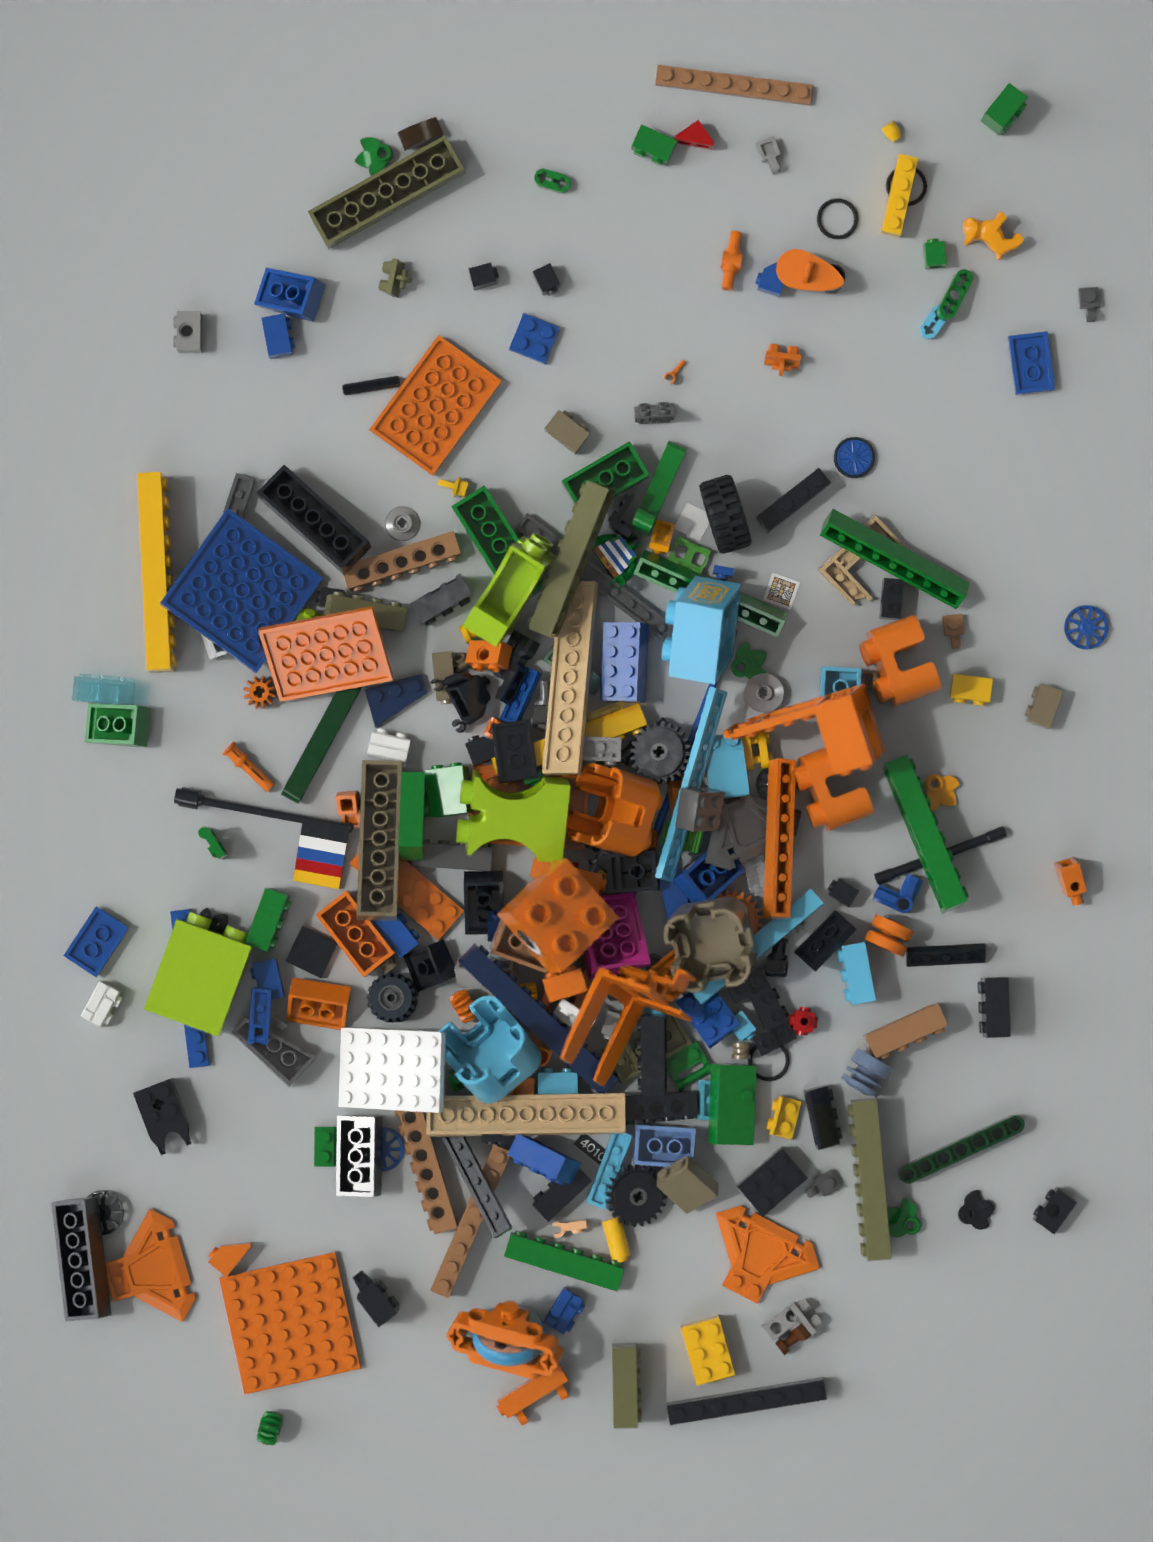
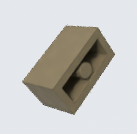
M558 410L546 425L544 431L576 454L590 437L589 429L581 422L579 424L575 423L572 420L574 417L567 411L561 412Z
M1042 683L1038 687L1035 686L1031 698H1034L1031 706L1028 705L1025 711L1026 722L1050 729L1064 691Z

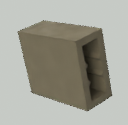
M689 1155L677 1160L657 1173V1187L686 1214L718 1197V1182Z

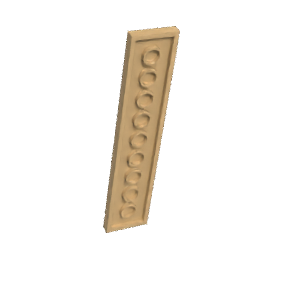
M596 581L579 582L558 637L554 638L542 774L581 775L598 583Z
M625 1093L506 1095L501 1100L490 1104L479 1101L474 1095L444 1096L443 1113L427 1112L426 1135L427 1137L482 1136L483 1134H501L502 1136L519 1134H626Z

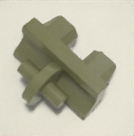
M394 258L392 261L383 262L382 270L384 273L389 274V279L381 280L378 289L392 297L399 298L400 289H405L406 283H412V278L407 277L408 270L404 269L405 263Z

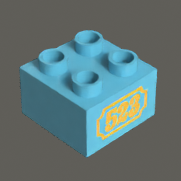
M695 576L687 588L679 587L676 600H670L667 605L665 616L666 624L674 625L672 638H665L661 655L662 661L670 662L668 676L716 684L733 658L741 584Z

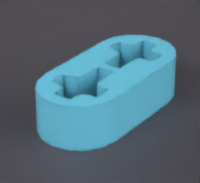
M939 305L931 310L920 328V335L926 340L933 339L945 323L941 319H938L937 322L934 320L937 315L935 311H937ZM945 308L944 314L947 315L949 312L948 309ZM933 323L932 331L934 334L929 333L926 335L924 327L928 328Z

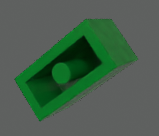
M641 124L632 143L631 150L639 157L644 158V156L651 158V161L657 165H667L677 140Z

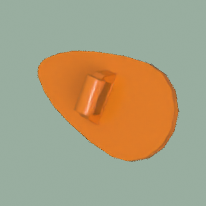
M792 249L786 251L777 262V276L784 285L790 288L807 291H829L844 285L843 277L832 265L804 250Z

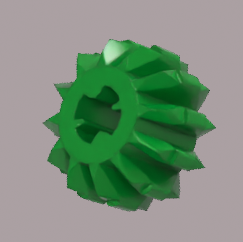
M274 1411L263 1413L257 1433L258 1442L265 1445H275L277 1443L283 1422L282 1414Z

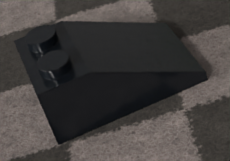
M464 871L465 935L488 934V912L504 908L503 871Z

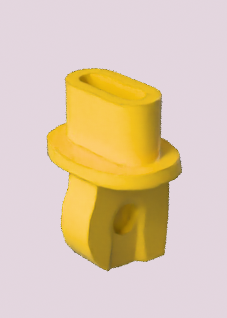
M458 477L455 483L439 479L437 485L453 489V497H456V495L465 497L469 482L460 480L461 477Z

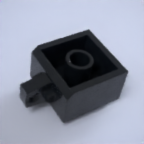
M363 1270L353 1277L359 1289L357 1300L378 1328L398 1313V1305L400 1304L393 1295L390 1297L387 1294L388 1288L381 1279L379 1281L376 1278L372 1280Z

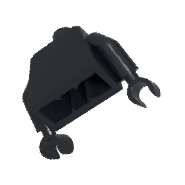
M456 673L445 677V680L442 681L439 679L431 681V684L439 682V687L433 689L437 692L443 690L445 685L448 686L445 690L461 720L455 719L452 722L453 727L461 724L456 729L458 733L464 732L467 724L471 725L484 716L487 703L491 699L487 690L491 682L487 676L480 677L470 673Z

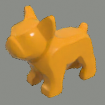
M1002 211L992 220L980 221L970 217L963 222V232L965 234L963 244L967 245L977 240L983 241L997 255V260H1000L1008 252L1016 250L1022 244L1024 238L1018 232L1012 239H1004L1000 227L1007 217Z

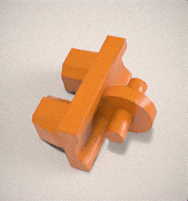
M771 343L768 351L766 350L764 365L772 366L773 370H779V376H783V371L791 372V368L799 369L801 361L799 349L796 346H789L787 353L780 352V345Z

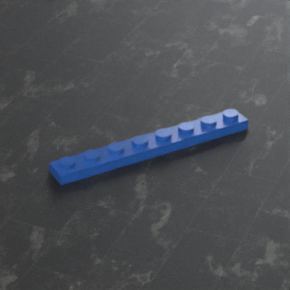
M191 909L170 911L172 930L176 919L186 921ZM184 1024L189 1068L209 1066L206 1032Z

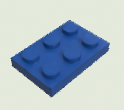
M1048 331L1008 336L1015 395L1055 390Z
M96 906L63 956L94 977H98L129 930V927Z
M692 992L687 993L676 1001L681 1010L692 1018L691 1024L709 1049L742 1026L718 992L703 1005H701Z

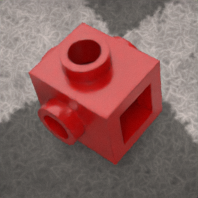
M799 1007V1010H794V1014H790L789 1025L792 1026V1030H796V1034L808 1036V1032H813V1028L817 1029L818 1017H815V1013L811 1012V1008ZM802 1018H807L808 1023L806 1025L801 1024Z

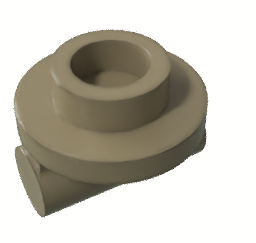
M466 652L457 654L453 659V666L458 673H461L470 666L465 663Z

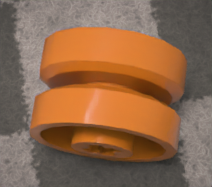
M875 914L871 924L873 927L881 930V932L868 930L864 940L904 957L907 947L897 940L899 938L906 942L911 941L914 931L904 927L903 924L895 920L886 919Z

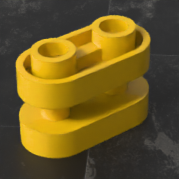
M763 729L756 736L747 738L746 735H743L742 742L746 770H754L753 764L760 763L761 769L768 768L769 761L772 760V753L767 750V744H770L769 732L765 733ZM751 744H758L759 755L752 756Z

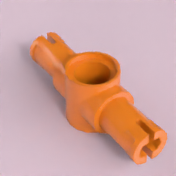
M731 231L728 247L723 251L721 268L724 274L721 289L725 291L733 290L735 275L738 274L741 268L743 254H741L740 243L742 233L739 231Z

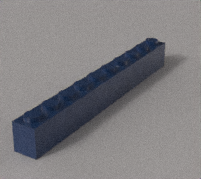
M474 943L458 960L460 965L561 1058L571 1028L567 1024L563 1026L559 1022L561 1019L553 1011L549 1013L545 1009L546 1004L539 998L535 1000L531 996L532 991L527 986L523 985L521 987L517 983L518 978L513 973L509 972L507 974L502 969L504 965L498 959L492 960L488 956L490 952L483 945L478 947ZM584 1042L573 1063L567 1064L599 1094H605L618 1080L615 1075L617 1071L614 1069L605 1086H601L593 1081L601 1056L595 1050L593 1052L588 1050L587 1047L589 1045Z

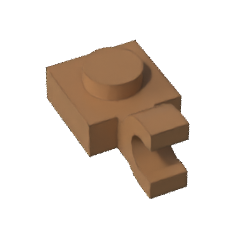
M963 615L942 616L944 636H950L952 649H959L961 647L959 635L965 633Z

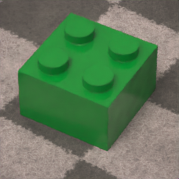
M1009 83L984 113L981 122L998 136L1002 131L1006 133L1015 121L1013 119L1014 116L1018 118L1027 106L1025 101L1028 97Z

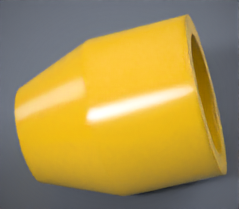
M895 120L881 128L885 136L892 142L901 137L900 128Z

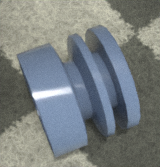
M857 1048L851 1059L858 1065L857 1068L847 1066L846 1069L852 1072L853 1075L849 1077L843 1073L841 1078L859 1092L877 1098L879 1093L872 1090L873 1086L875 1085L882 1089L883 1086L877 1082L878 1077L887 1080L893 1068Z

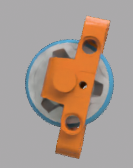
M514 1301L500 1302L495 1308L488 1311L480 1308L472 1309L469 1313L461 1311L447 1332V1338L451 1342L452 1348L457 1352L467 1354L470 1362L529 1379H537L541 1375L551 1376L564 1353L563 1348L559 1345V1340L553 1335L546 1334L541 1319L532 1311L519 1307ZM468 1331L472 1332V1338L466 1336ZM541 1351H544L542 1357H540L539 1354Z

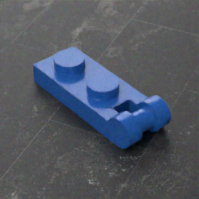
M251 989L248 1044L256 1042L261 1043V1045H268L271 989ZM255 1029H262V1035H255Z

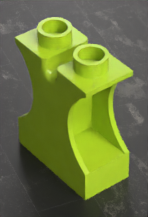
M532 533L530 538L522 536L518 542H514L509 547L499 569L462 626L495 647L504 641L512 632L528 601L550 568L552 559L557 557L549 552L553 544L536 533Z
M473 770L472 781L462 780L460 804H469L472 810H479L481 812L478 815H469L468 820L458 819L456 843H466L467 855H472L480 846L489 841L510 839L528 847L540 862H552L553 860L563 859L571 786L568 778L543 776L537 784L527 790L503 792L487 784L478 771Z

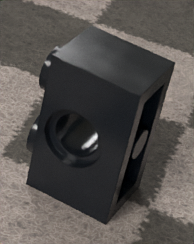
M884 578L882 580L879 619H901L903 580Z
M1058 1188L1050 1189L1045 1196V1203L1042 1206L1038 1205L1033 1212V1215H1035L1033 1220L1052 1234L1056 1233L1077 1204L1076 1201ZM1056 1204L1058 1212L1055 1215H1050L1049 1207Z

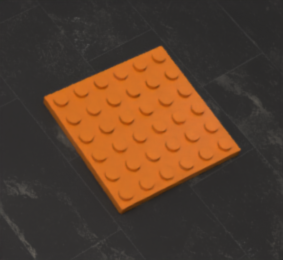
M336 1251L219 1278L244 1395L361 1369Z

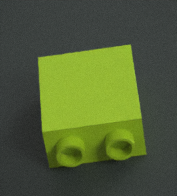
M189 912L186 921L176 919L144 1010L219 1037L222 1036L254 947L245 944L248 936L247 932L227 925L224 934H219L208 930L211 919Z

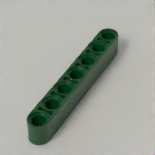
M362 687L336 691L281 793L282 796L297 804L300 803Z
M1010 1115L901 1166L898 1170V1177L907 1184L922 1179L1020 1133L1025 1127L1024 1120L1017 1115ZM1018 1119L1020 1122L1019 1127L1015 1130L1011 1129V1120ZM995 1127H1000L1002 1130V1134L998 1138L992 1136V1130ZM983 1136L984 1143L981 1146H976L974 1144L975 1137ZM959 1144L966 1146L964 1154L960 1155L956 1152V1147ZM942 1152L948 1154V1160L944 1163H940L938 1160V1156ZM929 1161V1170L922 1171L920 1168L921 1162ZM905 1169L912 1170L913 1174L910 1179L903 1178L902 1173Z

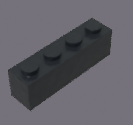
M818 468L761 512L756 519L766 532L770 533L830 486L831 482L821 469Z
M642 1014L640 1019L637 1020V1031H641V1039L637 1040V1049L641 1051V1059L638 1058L637 1063L638 1070H641V1078H638V1090H641V1095L665 1096L667 1094V1015Z

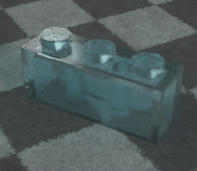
M80 673L79 677L74 676L73 701L133 705L135 683L130 682L131 678L119 677L118 681L111 680V676L99 675V679L91 678V674Z

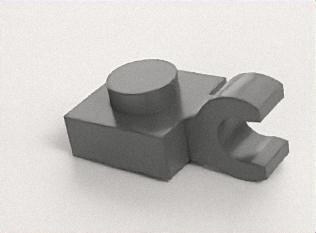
M1099 287L1079 288L1080 309H1086V322H1095V308L1100 307Z
M831 1169L814 1178L816 1185L808 1188L805 1192L808 1198L817 1195L819 1192L826 1196L841 1188V1185Z

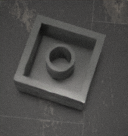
M707 787L681 788L675 827L693 832L718 831L724 792Z

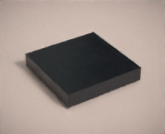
M302 926L285 962L322 978L337 947V942Z

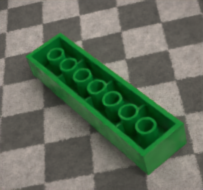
M904 755L886 762L883 766V771L942 914L964 906L969 895L966 887H962L959 879H961L958 868L953 867L952 861L954 858L950 849L946 850L945 836L937 828L939 822L936 814L931 813L929 806H931L929 797L922 792L924 787L920 776L916 777L915 763L912 758H908V755Z

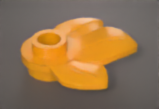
M937 774L929 775L926 778L924 786L931 802L929 807L932 811H936L940 803L946 806L956 805V796L953 790L960 785L956 778L949 775L941 777ZM931 781H937L938 785L936 788L931 787Z

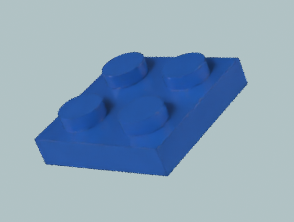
M523 313L509 350L546 364L560 327Z

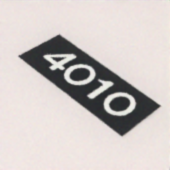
M587 1134L580 1135L574 1145L600 1165L606 1149Z

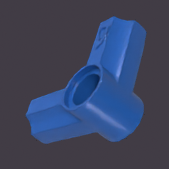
M907 874L899 893L879 884L873 900L899 913H907L912 909L913 902L923 880ZM900 899L908 901L907 909L901 910L898 907Z

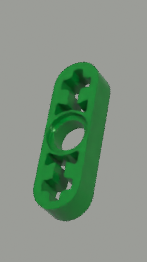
M961 269L954 275L937 308L936 313L939 319L948 321L955 316L973 281V275L969 270ZM961 276H965V282L961 286H958V284L961 281ZM952 290L959 293L958 300H954L950 296ZM948 304H951L948 310L949 313L947 315L944 314V309L948 306Z

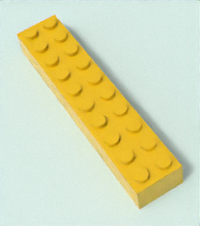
M161 472L137 473L146 668L150 673L175 672L174 667L178 666L177 655L174 654L173 647H177V640L172 628L176 627V620L169 610L159 604L174 583L169 570L173 569V561L168 550L172 549V541L168 536V530H171V521L167 516V510H170V501L166 496V491H169V481Z

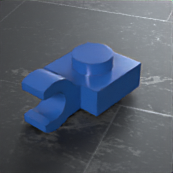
M714 565L713 574L716 575L717 580L725 581L728 580V577L732 578L734 568Z

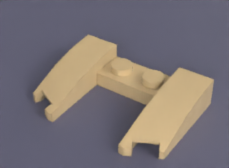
M873 515L864 524V526L905 547L876 515ZM840 548L817 570L851 605H855L854 600L865 597L866 601L871 600L870 594L847 571L860 557L844 548Z

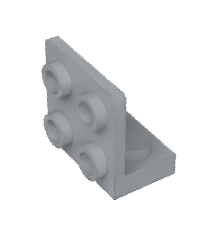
M584 737L582 761H585V765L588 763L597 764V762H605V766H617V763L621 762V738Z

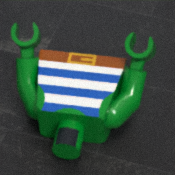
M599 535L594 544L593 553L612 576L613 581L611 585L615 582L619 584L617 588L619 591L634 575L633 573L637 566V555L634 550L641 546L642 543L636 535L628 541H625L622 535Z

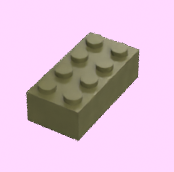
M636 1343L612 1344L614 1428H638V1423H642L641 1408H637V1403H641V1388H637V1383H641V1370L637 1368V1363H641L640 1348H636Z

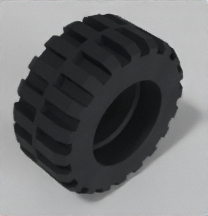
M724 475L702 482L699 485L701 497L719 553L726 554L749 547L752 543L751 535L733 477L731 475Z

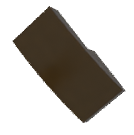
M436 117L409 126L397 133L405 151L420 147L424 142L443 136Z

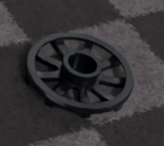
M109 1191L93 1192L87 1197L102 1194L101 1204L99 1205L100 1221H102L104 1228L102 1235L111 1234L120 1227L123 1221V1205L119 1198ZM106 1194L114 1198L108 1205H105ZM117 1201L120 1210L111 1211L110 1207ZM111 1214H121L119 1222L110 1217ZM106 1220L114 1224L115 1227L108 1230Z

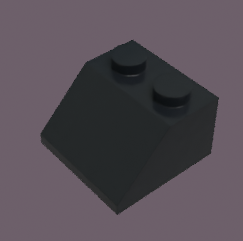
M444 939L403 956L417 992L456 977L455 965Z

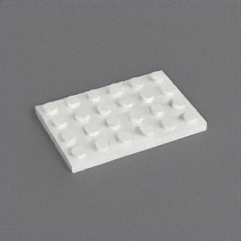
M341 1028L339 1107L443 1113L446 1032Z

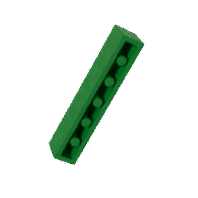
M518 1230L515 1233L511 1232L504 1257L618 1292L624 1273V1267L621 1266V1262L618 1263L615 1260H610L609 1263L603 1261V1257L591 1254V1257L583 1255L584 1251L572 1248V1251L564 1249L565 1245L557 1242L551 1245L545 1243L546 1239L535 1236L532 1239L526 1237L527 1233Z

